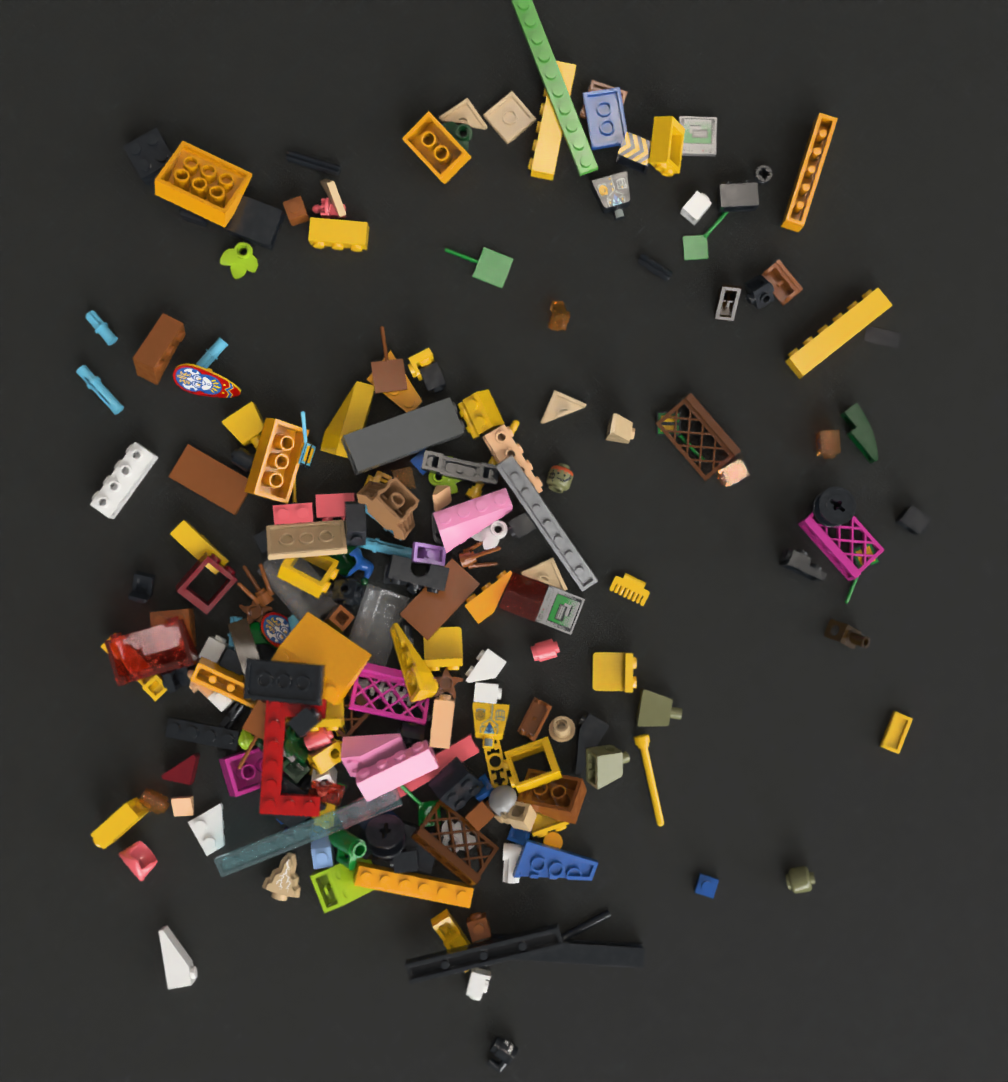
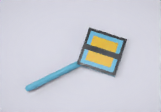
M301 411L304 446L298 464L310 468L317 445L307 440L305 412Z

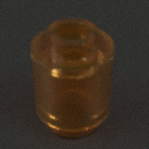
M146 789L139 799L142 807L157 815L161 812L164 814L170 805L168 797L153 789Z

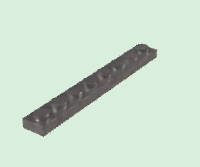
M513 455L498 463L496 468L581 591L583 592L597 583V577Z

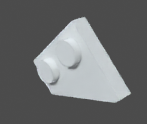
M222 802L188 822L206 856L225 846Z

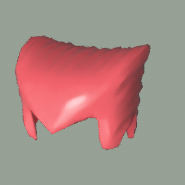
M142 841L132 844L118 854L140 881L145 879L158 862L152 851Z

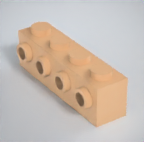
M503 424L482 436L497 464L513 455L537 492L541 493L543 491L541 480L532 473L533 467L528 459H524L522 455L524 452L520 444L514 442L512 438L514 434L509 426L506 427Z

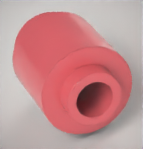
M552 639L535 643V646L530 647L534 661L539 660L542 662L556 658L557 653L560 652L557 641L553 642Z
M319 727V731L307 733L303 740L309 751H316L332 743L334 734L332 731H327V727Z

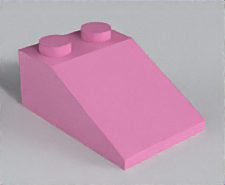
M400 733L343 737L340 758L350 777L356 778L355 774L361 769L368 768L379 760L387 759L396 752L406 750L407 748Z

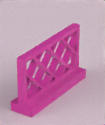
M813 512L798 523L801 529L848 581L859 577L861 572L884 551L883 547L855 516L850 520V526L840 525L834 527L837 528L836 538H830L828 535V528L831 527L818 524L813 519ZM841 529H850L849 539H841ZM854 530H859L862 533V541L854 540ZM841 542L849 543V553H844L840 549ZM854 543L862 544V554L853 553ZM866 544H873L877 551L873 555L866 554ZM853 556L862 557V565L859 568L853 564Z
M367 663L353 684L349 709L425 725L430 698L420 702L415 701L416 704L408 709L403 699L409 696L408 693L400 697L395 690L398 686H404L407 690L402 671ZM359 677L367 678L370 685L362 689L358 683ZM385 682L390 689L381 693L376 684ZM371 687L378 694L373 700H370L365 693ZM390 691L397 698L392 704H389L384 697ZM360 694L367 701L363 706L354 704L355 697ZM381 698L386 708L378 710L373 705V702ZM399 702L405 712L397 714L392 709V706ZM418 706L422 711V719L415 718L411 710Z

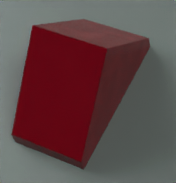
M199 753L192 755L161 775L162 779L188 785L194 783L200 759Z

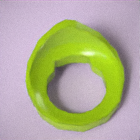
M243 729L239 736L238 744L247 751L254 737Z

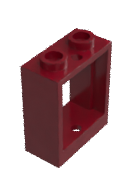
M207 552L201 556L175 586L179 594L205 614L212 610L238 580L235 575L236 571L229 565L223 566L220 563L221 559L214 553L210 555ZM209 563L228 579L207 602L190 589L188 585Z

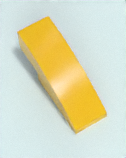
M183 520L170 533L197 560L207 552L210 555L214 553L221 559L220 563L223 566L229 562L188 521ZM209 563L205 566L215 575L219 572Z
M447 909L431 919L432 927L443 940L444 946L447 949L470 944Z

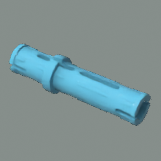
M82 365L77 369L76 373L87 383L86 386L97 394L114 415H117L124 409V406L102 384L101 379L95 376L86 365Z
M366 537V545L358 546L372 550L373 553L394 554L410 559L412 557V548L384 542L380 538Z

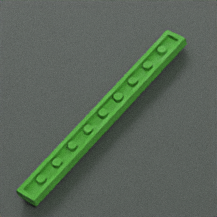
M511 0L579 176L598 170L597 163L533 1Z

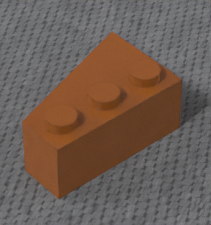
M164 313L161 315L133 357L138 376L158 385L176 348L185 337L186 332L182 322Z

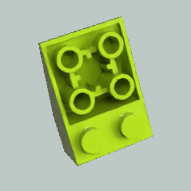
M362 857L356 860V867L358 861L373 864L371 860H365ZM336 862L333 867L318 869L310 876L324 913L339 908L375 889L355 886L353 880L356 867L354 870H349L339 862Z

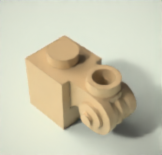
M516 801L515 805L510 808L509 813L501 812V816L495 814L494 818L500 823L511 824L515 829L531 832L537 814L531 804Z

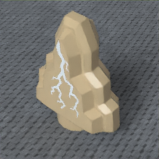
M288 852L281 860L279 867L273 869L271 875L264 880L262 887L272 892L271 897L276 900L286 901L287 897H300L301 886L298 885L299 876L296 873V854Z

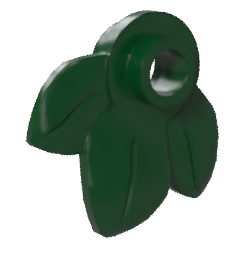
M452 121L441 124L467 151L469 148L468 142L473 136L471 127L467 124L457 125ZM463 131L467 133L464 137L460 136V133Z
M291 726L287 727L284 742L285 754L287 757L295 755L301 763H305L308 758V749L303 737L300 738Z

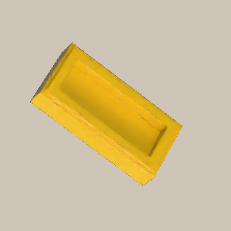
M893 711L879 746L899 754L913 718Z

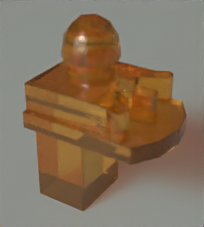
M552 301L550 307L552 316L548 327L555 331L566 330L570 319V311L566 310L563 301Z

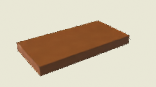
M187 444L169 475L171 479L234 515L237 514L248 495L247 492H244L248 478Z
M453 558L444 566L450 568L445 590L439 591L436 594L427 592V588L424 587L400 613L427 641L480 586V583Z

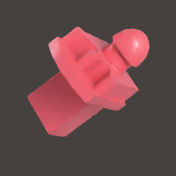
M321 198L322 205L317 204L312 207V211L315 214L320 213L322 218L325 219L346 218V215L338 216L329 198Z

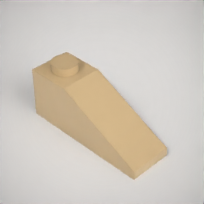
M613 413L608 422L606 440L628 444L630 439H634L635 428H632L633 422Z

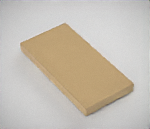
M344 520L266 526L268 560L347 554Z

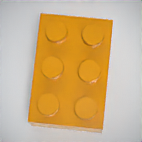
M429 111L402 138L444 184L471 158L467 151Z

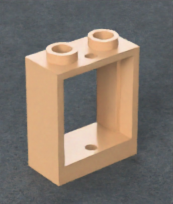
M440 694L439 697L434 699L429 747L450 748L455 699L451 698L452 695Z

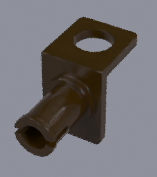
M833 619L829 621L824 633V637L840 642L851 649H855L856 645L862 648H867L870 645V637L861 635V632ZM838 625L839 632L836 635H832V627Z

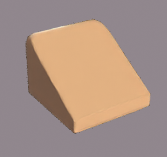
M436 485L432 495L435 512L440 511L451 503L452 498L449 485Z
M193 796L171 798L174 817L194 815Z

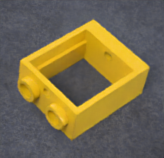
M673 116L654 117L649 163L663 176L668 177L673 176V174H680L685 128Z
M328 555L301 557L327 571L321 581L293 567L299 558L285 559L280 565L277 577L316 598H319L322 592L326 593L331 585L329 581L331 579L335 580L339 572L337 569L339 561Z
M548 736L504 752L506 759L503 760L506 771L510 770L512 776L508 778L512 788L516 787L518 794L562 778ZM545 751L552 771L520 782L513 762Z
M137 797L126 802L90 834L93 837L94 844L102 849L107 848L142 819L149 810Z

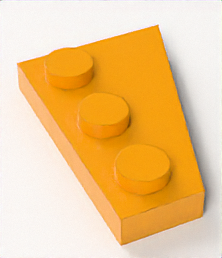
M390 350L388 358L389 360H394L396 358ZM371 373L366 380L372 385H374L373 375ZM406 376L408 390L385 392L383 394L407 413L417 409L423 401Z

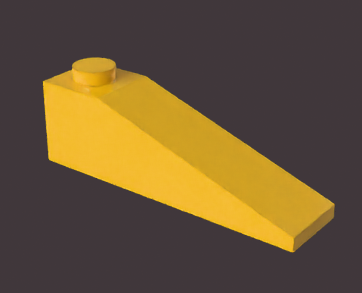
M356 381L324 432L320 451L348 458L341 439L343 435L366 427L375 390L374 385Z
M393 623L390 628V634L410 702L432 698L438 690L437 680L433 678L431 671L399 624Z

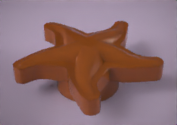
M252 601L250 606L242 604L239 606L247 614L249 625L254 621L260 623L266 612L273 610L269 606L260 607L254 601Z
M446 667L441 677L433 676L438 683V690L434 697L447 692L455 699L456 691L454 686L458 682H462L463 678L451 677Z

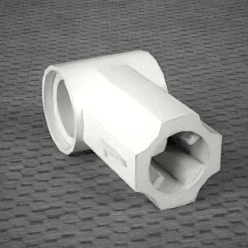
M504 843L503 882L519 883L520 878H514L512 874L523 845Z

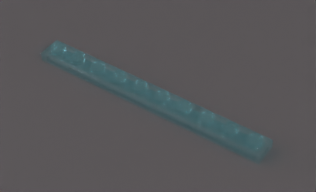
M397 788L368 802L363 798L220 855L214 859V862L222 878L403 805Z

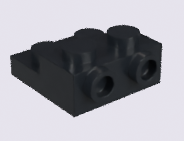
M798 548L797 550H783L779 559L781 560L780 566L812 581H824L826 573L822 572V568L815 564L809 565L812 558L807 556V552Z

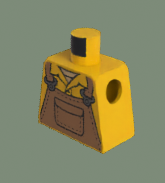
M332 738V743L316 751L308 750L307 761L311 768L319 774H323L341 762L343 738L339 740Z

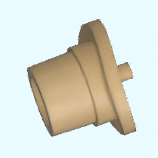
M566 716L554 718L549 725V734L557 742H567L575 735V724Z

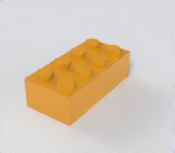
M274 418L265 419L244 492L280 503H289L300 465L298 462L304 446L303 430L301 427Z

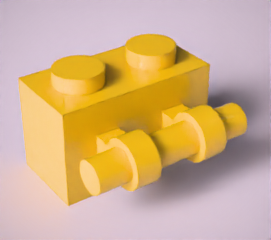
M489 389L477 391L463 399V402L457 404L460 410L459 414L461 418H464L467 425L466 429L468 433H471L473 439L479 437V434L491 432L505 424Z

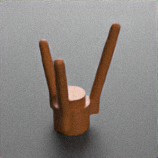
M479 541L469 548L463 549L462 553H459L461 565L463 568L468 567L469 569L497 566V562H475H477L478 557L499 551L501 547L498 546L475 554L472 550L483 544V541Z
M260 563L259 568L266 589L259 587L248 568L243 565L242 568L257 590L254 593L256 597L240 582L237 585L256 605L259 604L260 607L266 606L274 600L272 596L274 592L270 587L263 564Z

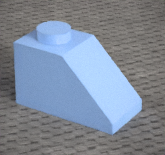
M320 825L314 826V829L311 830L313 868L333 867L336 863L335 851L328 838L332 829L320 828Z

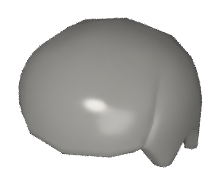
M509 785L496 787L490 793L489 806L498 816H501V812L509 813L510 808L516 803L517 794Z

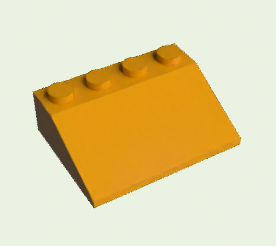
M182 141L155 178V195L225 228L241 201L251 180L252 173Z
M307 612L282 642L271 660L325 665L323 698L335 706L341 704L372 654L312 613Z

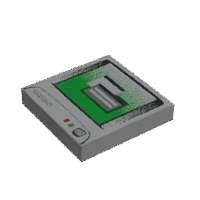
M679 116L678 122L685 128L682 156H716L717 117Z
M549 585L535 621L571 635L585 599Z

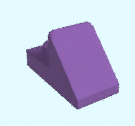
M413 542L411 557L413 563L445 566L446 551L444 547Z

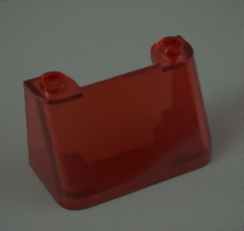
M178 616L167 619L168 623L123 636L121 632L109 635L110 639L104 642L117 686L197 664L200 659L184 619H179Z

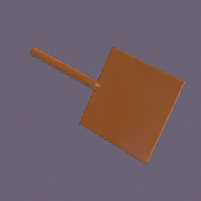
M381 326L385 361L371 362L375 394L408 390L403 359L389 360L384 327Z
M262 700L257 701L242 729L255 735L240 761L238 769L242 768L257 739L264 740L266 703Z

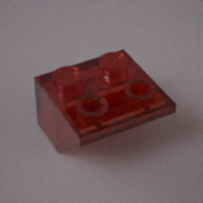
M513 572L499 608L535 622L548 586Z

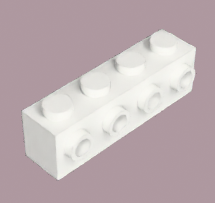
M137 442L129 445L125 451V457L115 464V470L112 475H108L103 481L104 486L92 496L93 501L90 505L108 518L115 519L159 458Z

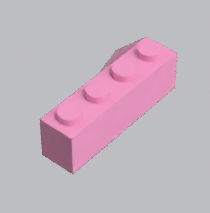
M504 488L434 512L433 516L446 554L454 547L467 541L471 536L481 532L494 521H498L512 512V503L507 489Z
M427 740L417 742L412 747L398 751L393 756L381 759L376 764L363 768L356 773L357 785L366 801L368 802L439 768L434 748L429 747L430 743Z

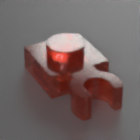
M312 780L311 787L316 789L309 788L308 795H321L322 802L339 806L345 792V786L326 781L325 785H322L319 781Z

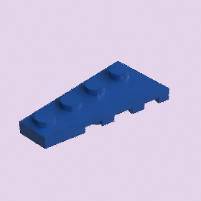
M525 839L512 875L514 878H521L523 876L537 879L538 877H549V879L567 878L568 880L592 881L598 861Z

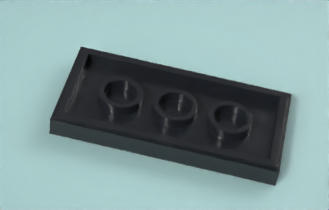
M247 658L244 698L321 706L323 701L325 665Z

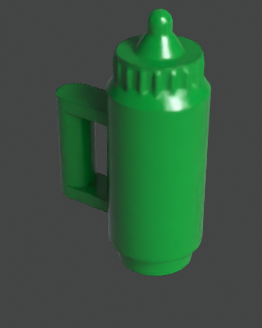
M333 828L328 838L331 844L338 848L336 860L349 870H354L357 858H361L366 853L365 842L344 828Z

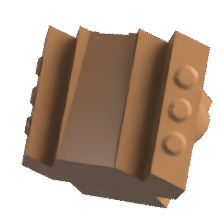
M396 477L388 480L385 484L369 481L357 493L358 503L366 504L368 513L382 527L392 530L394 538L405 540L415 527L413 511L417 508L419 500Z

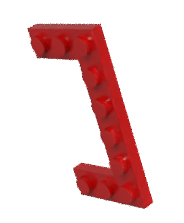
M323 698L321 706L310 705L311 708L314 706L321 713V719L326 718L327 700ZM266 701L259 814L320 816L321 795L281 793L286 717H295L306 706H309L307 704Z

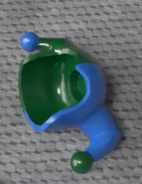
M347 546V554L329 555L339 561L337 569L340 575L347 578L355 571L363 570L364 577L361 578L360 583L363 586L368 584V579L373 573L374 565L363 557L358 546Z

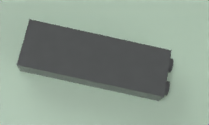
M449 397L343 435L341 441L355 475L461 437L465 426L463 421L458 418L456 404Z

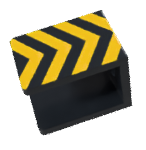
M627 132L618 151L616 163L646 175L650 165L651 141Z

